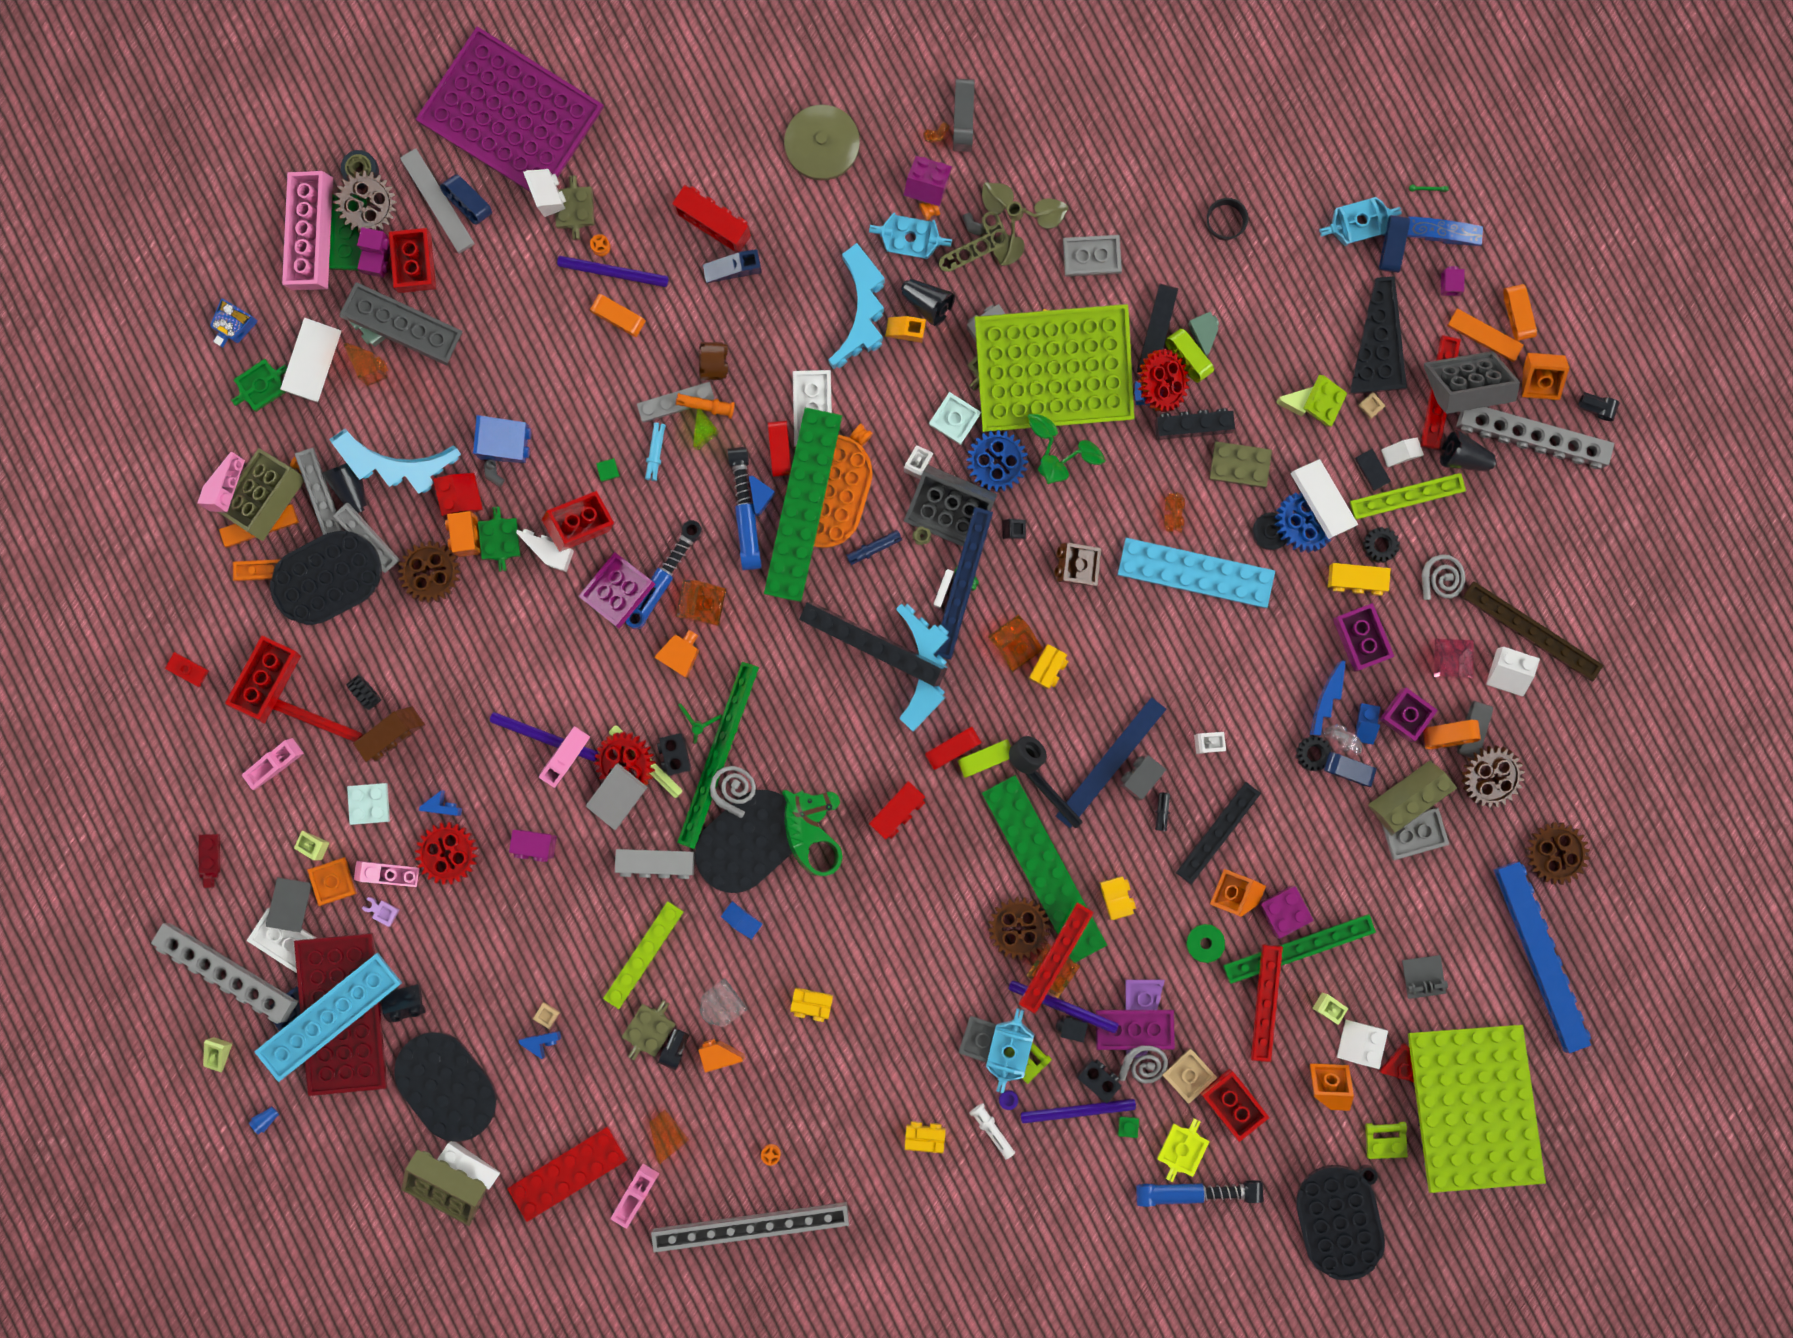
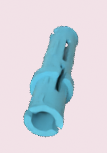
M659 423L653 424L649 457L646 459L648 463L646 480H650L652 473L651 481H657L666 427L662 423L659 431Z

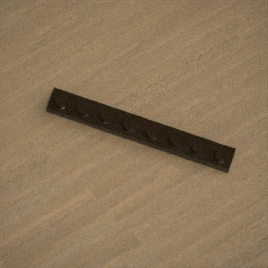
M1475 581L1470 584L1462 597L1591 682L1595 680L1604 666Z

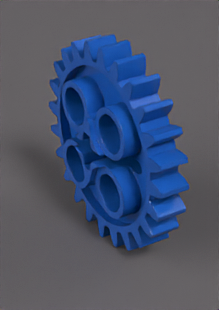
M1000 430L997 431L996 435L990 431L989 437L983 433V440L976 438L977 445L971 444L974 451H968L967 453L972 458L966 459L967 462L971 463L967 469H973L970 477H977L974 483L981 481L980 487L987 485V490L994 487L995 492L998 491L999 487H1001L1003 492H1005L1006 486L1012 489V482L1018 485L1017 477L1023 479L1024 476L1021 471L1026 472L1027 468L1023 467V465L1028 464L1027 460H1023L1028 455V453H1022L1025 446H1018L1021 440L1013 441L1014 434L1009 438L1007 437V431H1005L1004 435H1000ZM993 444H1001L1003 450L1001 452H995L993 450ZM986 448L990 450L996 459L1001 458L1000 464L1009 471V474L999 464H993L994 458L985 451ZM986 456L989 459V463L981 465L979 457ZM1013 457L1016 464L1008 466L1006 458ZM999 470L1002 473V477L994 479L992 471Z
M1301 492L1289 495L1280 503L1282 507L1276 510L1280 514L1275 516L1280 521L1275 526L1281 528L1277 533H1283L1281 540L1287 539V546L1292 543L1293 550L1299 547L1301 553L1305 549L1307 553H1310L1313 550L1316 552L1320 548L1322 549L1331 541L1321 525L1316 522V517Z

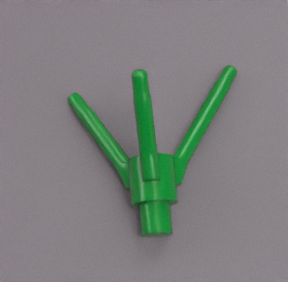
M681 703L678 704L692 725V732L694 733L693 744L697 743L698 735L703 732L706 726L723 716L720 714L704 723L700 721L695 722Z

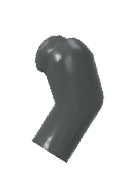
M966 213L962 216L969 233L978 236L986 234L983 225L974 222L971 213Z
M492 459L487 460L484 464L485 478L501 487L505 479L497 475L496 462Z

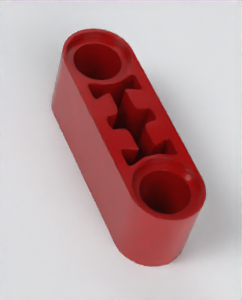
M787 421L768 422L773 477L789 476L791 473V457Z
M972 726L926 752L925 756L933 770H936L982 742Z

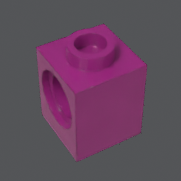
M1449 266L1441 273V296H1460L1464 292L1465 269Z

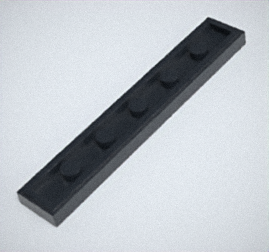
M1244 782L1175 873L1192 885L1261 793L1249 783Z

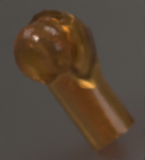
M942 122L936 131L925 130L923 133L925 141L929 143L941 141L950 129V126Z

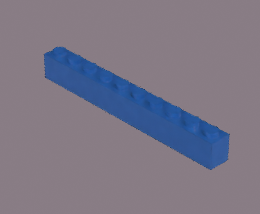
M1514 861L1493 869L1563 1051L1570 1054L1591 1046L1589 1041L1591 1035L1582 1023L1584 1021L1583 1015L1580 1010H1577L1575 1005L1577 1003L1576 997L1573 992H1570L1568 987L1570 984L1569 979L1565 973L1563 974L1561 966H1563L1562 961L1554 951V940L1547 933L1548 925L1540 915L1541 907L1539 902L1535 901L1533 897L1534 889L1525 876L1527 875L1525 866L1520 862Z

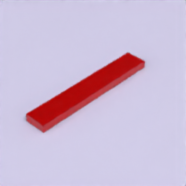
M1442 335L1436 361L1458 357L1461 339ZM1432 387L1420 445L1424 448L1440 450L1447 414L1437 403Z
M1078 902L1076 903L1019 1001V1005L1036 1014L1093 916V911Z
M1262 944L1251 1051L1252 1061L1271 1062L1283 950V947L1278 945Z

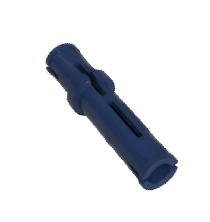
M895 530L868 545H861V548L846 554V557L852 566L902 541L901 535L898 530Z

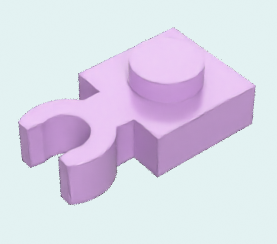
M368 897L367 900L372 903L371 908L363 906L362 909L365 912H374L373 919L391 927L400 909L383 900L380 904H377L375 898Z

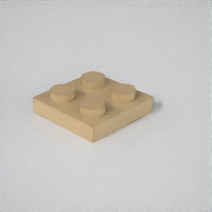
M1191 1048L1162 1074L1188 1104L1217 1078Z

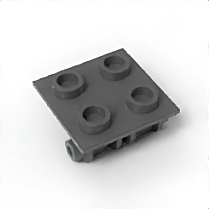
M1441 955L1402 960L1408 999L1446 994L1448 983L1444 981Z

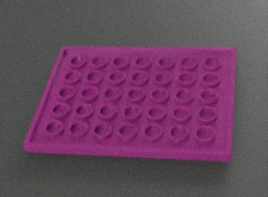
M477 26L415 120L531 193L524 172L528 170L549 169L558 178L603 110L604 105Z

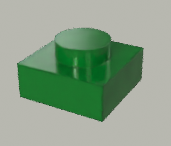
M1119 1116L1118 1136L1138 1138L1139 1117Z

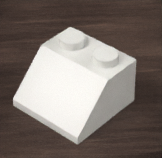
M549 169L528 170L524 172L536 206L544 217L565 209L563 203L566 202L563 192L558 191L557 185H559L556 174H552Z
M1506 647L1497 648L1486 685L1523 697L1535 677L1540 658Z
M1345 1019L1337 1058L1380 1069L1388 1031Z

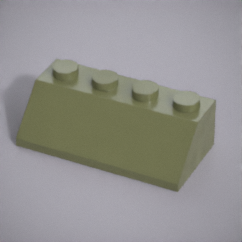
M1428 761L1372 801L1368 806L1392 836L1455 791L1457 787L1443 770L1431 761Z

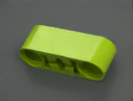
M1184 329L1177 330L1165 339L1167 349L1172 350V353H1178L1177 358H1183L1181 364H1186L1184 370L1189 371L1188 375L1194 382L1199 383L1214 372L1213 364Z
M1006 739L957 760L964 778L1009 760L1011 748L1009 740Z

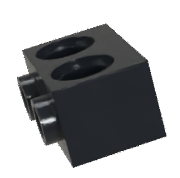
M678 733L659 738L660 743H657L659 754H663L664 761L661 762L663 772L667 773L668 776L692 771L684 734ZM671 740H674L677 745L673 751L667 749V743ZM674 759H679L681 762V766L677 770L671 767V762Z
M1062 1015L1061 1019L1058 1018L1055 1030H1057L1058 1035L1062 1038L1084 1043L1088 1023L1078 1018Z
M1090 1058L1076 1077L1107 1104L1122 1087L1119 1083L1120 1078L1113 1072L1108 1074L1104 1070L1106 1066L1098 1059L1094 1062ZM1091 1068H1096L1098 1071L1097 1076L1094 1078H1089L1087 1075L1088 1070ZM1105 1081L1112 1082V1088L1109 1091H1105L1102 1088Z

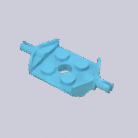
M1374 197L1336 208L1332 224L1329 227L1319 229L1321 237L1334 234L1344 246H1347L1349 243L1378 235L1384 236L1389 216L1401 215L1402 211L1400 207L1389 209L1380 199ZM1360 215L1364 216L1367 220L1366 224L1358 223L1357 217Z
M893 213L883 226L870 224L869 233L880 234L887 252L928 259L940 245L951 247L952 239L939 236L935 220L931 222L898 216ZM912 233L916 236V239L913 242H908L905 236Z
M1016 1008L1015 1017L1012 1021L996 1025L986 1068L999 1080L996 1091L1004 1093L1008 1081L1017 1080L1025 1076L1035 1035L1022 1023L1025 1010L1021 1009L1020 1011V1008ZM1006 1047L1014 1049L1015 1055L1013 1057L1005 1055L1004 1049Z

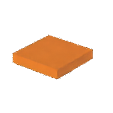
M346 857L307 869L318 906L357 894Z

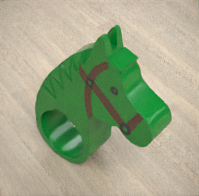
M783 790L782 794L787 802L785 807L786 834L795 859L801 867L813 876L821 877L835 873L842 863V850L819 827L818 823L825 817L827 811L838 808L840 805L838 795L834 792L810 795L804 793L803 790L793 794L788 790ZM817 842L828 844L834 852V863L825 872L815 870L809 863L808 849Z

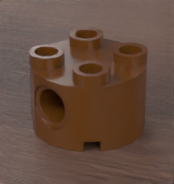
M700 342V380L726 379L728 363H724V360H726L728 354V345L723 344V342Z

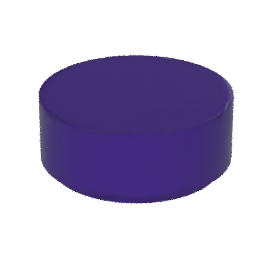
M1004 1090V1093L999 1095V1104L1005 1110H1012L1018 1104V1096L1012 1090Z

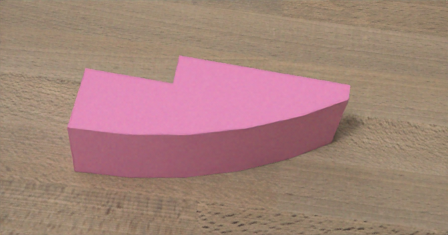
M293 738L284 740L272 752L265 754L244 772L242 777L250 788L255 790L284 770L304 753Z
M642 1164L610 1219L627 1229L660 1173Z

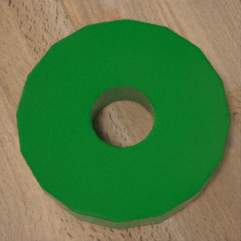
M1201 924L1189 932L1186 946L1189 954L1199 962L1209 963L1221 957L1225 950V939L1222 932L1215 926ZM1203 938H1209L1211 941V945L1207 949L1201 947L1200 943Z

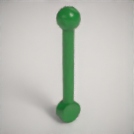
M1412 184L1409 186V190L1411 192L1415 190L1447 192L1449 187H1425Z

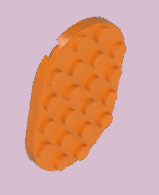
M838 435L814 547L817 548L838 546L854 534L859 526L873 476L870 458L859 443L846 436Z

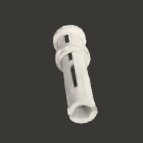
M981 1103L971 1110L969 1114L974 1116L979 1123V1128L986 1131L1005 1160L1015 1154V1151L994 1124V1117L988 1114L984 1108V1103Z

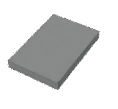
M1120 235L1063 238L1065 277L1122 273Z
M617 763L586 807L616 830L648 787Z
M1439 808L1427 810L1392 836L1383 826L1392 860L1449 845Z

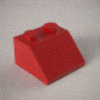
M475 473L451 474L433 479L441 515L444 518L448 519L447 514L467 511L473 513L483 510Z

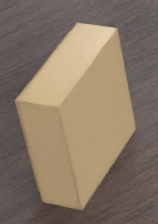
M1372 392L1358 407L1369 419H1372L1385 405Z
M543 1002L533 1020L550 1029L560 1012Z

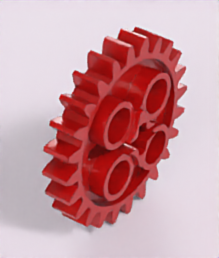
M1166 349L1156 350L1153 353L1147 354L1148 358L1143 359L1145 365H1140L1142 372H1138V375L1141 376V379L1137 380V382L1141 383L1142 386L1138 390H1143L1141 398L1146 397L1145 404H1150V409L1155 408V411L1161 412L1173 411L1174 408L1180 407L1179 403L1184 402L1182 397L1187 396L1185 389H1189V386L1186 385V382L1190 381V379L1186 378L1185 375L1189 371H1184L1186 364H1181L1183 358H1177L1178 353H1172V350Z
M625 731L606 737L607 740L602 741V746L597 748L600 753L595 755L599 761L594 764L600 767L596 772H601L602 774L599 780L606 779L618 763L632 775V769H634L637 773V776L634 777L645 786L648 785L647 780L653 778L649 773L655 771L651 765L656 762L650 760L654 754L648 753L651 748L650 746L645 748L646 740L640 742L639 735L633 738L632 732L626 734ZM613 749L617 752V757L614 756ZM631 750L635 752V757L631 755Z
M448 822L447 827H445L444 823H440V828L432 825L433 831L426 829L427 836H420L423 842H417V845L421 848L415 850L416 853L420 854L415 860H421V864L417 867H424L421 874L429 873L428 880L435 877L434 883H438L441 879L442 885H446L447 880H449L450 885L454 884V879L461 882V876L468 878L466 871H474L470 866L477 865L473 858L479 857L478 854H474V851L479 849V847H473L472 845L476 842V839H469L472 833L465 834L466 827L459 830V824L452 828V822ZM451 835L456 838V843L453 846L448 844V838ZM439 838H442L443 845L440 843ZM432 844L438 846L436 854H432L430 851ZM445 850H450L449 858L444 857ZM458 853H462L464 856L461 864L456 861ZM441 861L446 863V870L444 872L438 869V864ZM451 862L454 864L455 869H452Z

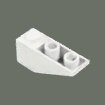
M523 529V532L517 530L516 533L546 565L567 572L574 550L569 548L559 552L554 542H551L552 538L541 535V538L533 536L534 532Z

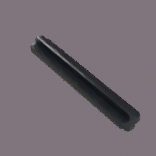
M1037 771L1032 774H1026L1074 828H1078L1083 823L1078 815Z

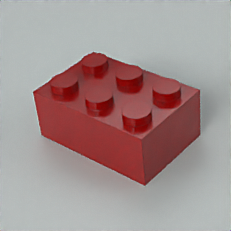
M427 228L389 232L394 289L398 293L435 290L436 280L432 236Z
M597 491L549 509L542 518L559 552L606 534L615 524Z
M908 781L869 825L885 840L888 837L892 839L899 832L897 827L901 823L905 825L912 818L910 813L914 809L918 811L926 803L923 800L925 796Z
M1230 1068L1200 1093L1239 1142L1270 1118Z

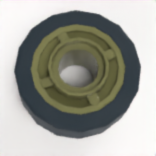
M354 150L349 152L341 162V173L346 181H348L347 175L349 174L354 178V172L360 166H364L362 171H366L367 176L370 172L374 173V178L379 175V166L376 160L366 151ZM360 183L357 188L365 189V186Z

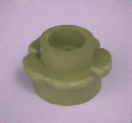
M920 526L913 532L912 536L916 544L923 545L930 542L931 532L928 528Z

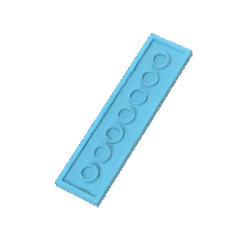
M1125 538L1117 576L1268 608L1275 570Z
M376 953L254 1052L275 1079L280 1082L401 985L402 982L380 954Z

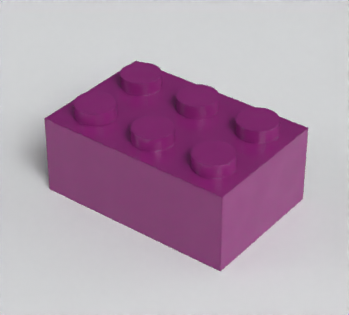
M1373 603L1333 618L1354 672L1395 657Z

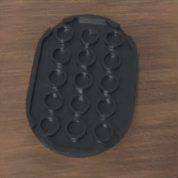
M351 531L327 533L281 558L274 568L272 580L270 581L272 599L279 611L292 621L294 620L304 625L326 622L363 603L374 594L381 580V560L371 542L360 534Z
M755 790V795L744 804L732 803L736 808L745 811L742 818L725 810L704 829L697 841L695 859L701 876L709 885L727 893H740L757 886L792 854L786 834L785 807L787 802L783 795L770 790ZM751 792L746 793L745 795L739 797L737 800H741L748 797Z
M428 1032L413 1038L402 1048L395 1063V1082L403 1098L430 1132L441 1139L460 1142L476 1137L489 1126L496 1110L497 1094L494 1084L460 1040L447 1033Z
M1327 1165L1311 1172L1302 1181L1296 1197L1297 1213L1310 1261L1318 1270L1337 1280H1355L1368 1275L1375 1269L1379 1260L1382 1259L1385 1250L1384 1232L1375 1194L1370 1183L1361 1173L1343 1165Z

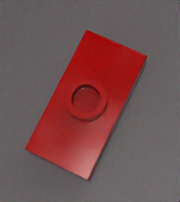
M176 652L172 654L165 667L166 670L197 687L201 686L209 672L208 669Z

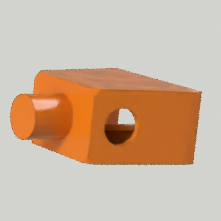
M691 630L687 631L683 639L675 634L654 658L687 678L699 653V649L693 646L698 635Z

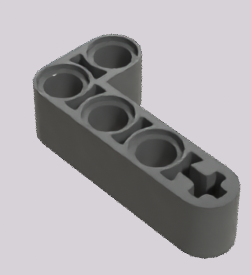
M956 79L953 151L972 152L975 79Z

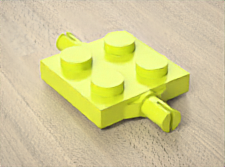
M1193 1118L1190 1128H1182L1173 1123L1157 1157L1159 1161L1170 1167L1165 1179L1173 1182L1177 1172L1194 1176L1210 1142L1199 1136L1196 1132L1201 1121Z

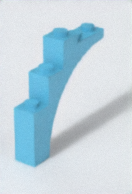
M857 243L842 254V259L850 270L856 285L858 297L857 313L848 338L841 348L828 359L833 369L844 366L850 356L853 355L855 357L862 351V347L867 352L875 351L881 347V342L883 341V336L872 324V321L876 322L883 316L884 307L874 296L873 292L877 293L884 287L885 278Z
M343 429L329 439L359 480L370 477L373 474V470L376 469L389 487L403 481L402 478L405 476L418 494L421 492L425 493L432 488L431 485L434 484V481L430 476L440 474L444 466L455 463L459 459L458 456L461 455L453 445L441 453L426 458L412 460L395 459L380 455L366 448L355 440L346 429Z
M900 604L896 610L906 620L913 632L919 655L948 668L945 665L947 661L940 655L936 657L934 654L949 639L947 636L949 632L941 624L939 627L934 624L929 629L928 626L930 624L922 617L918 619L914 615L916 611L909 604H906V606ZM919 679L915 694L899 719L912 731H915L946 698L943 695L945 691L940 686L934 687Z

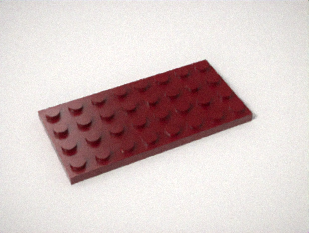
M373 933L294 941L300 1013L302 1014L375 955ZM380 1001L305 1061L308 1096L387 1088Z

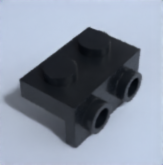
M419 984L394 990L381 1000L383 1015L388 1022H399L401 1019L418 1017L420 1014L426 1013V1008L422 1003L421 987Z

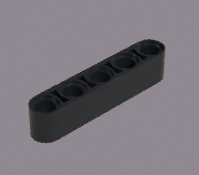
M1164 284L1159 285L1137 372H1142L1140 365H1145L1143 359L1148 358L1147 354L1153 353L1156 350H1162L1164 347L1178 293V288Z

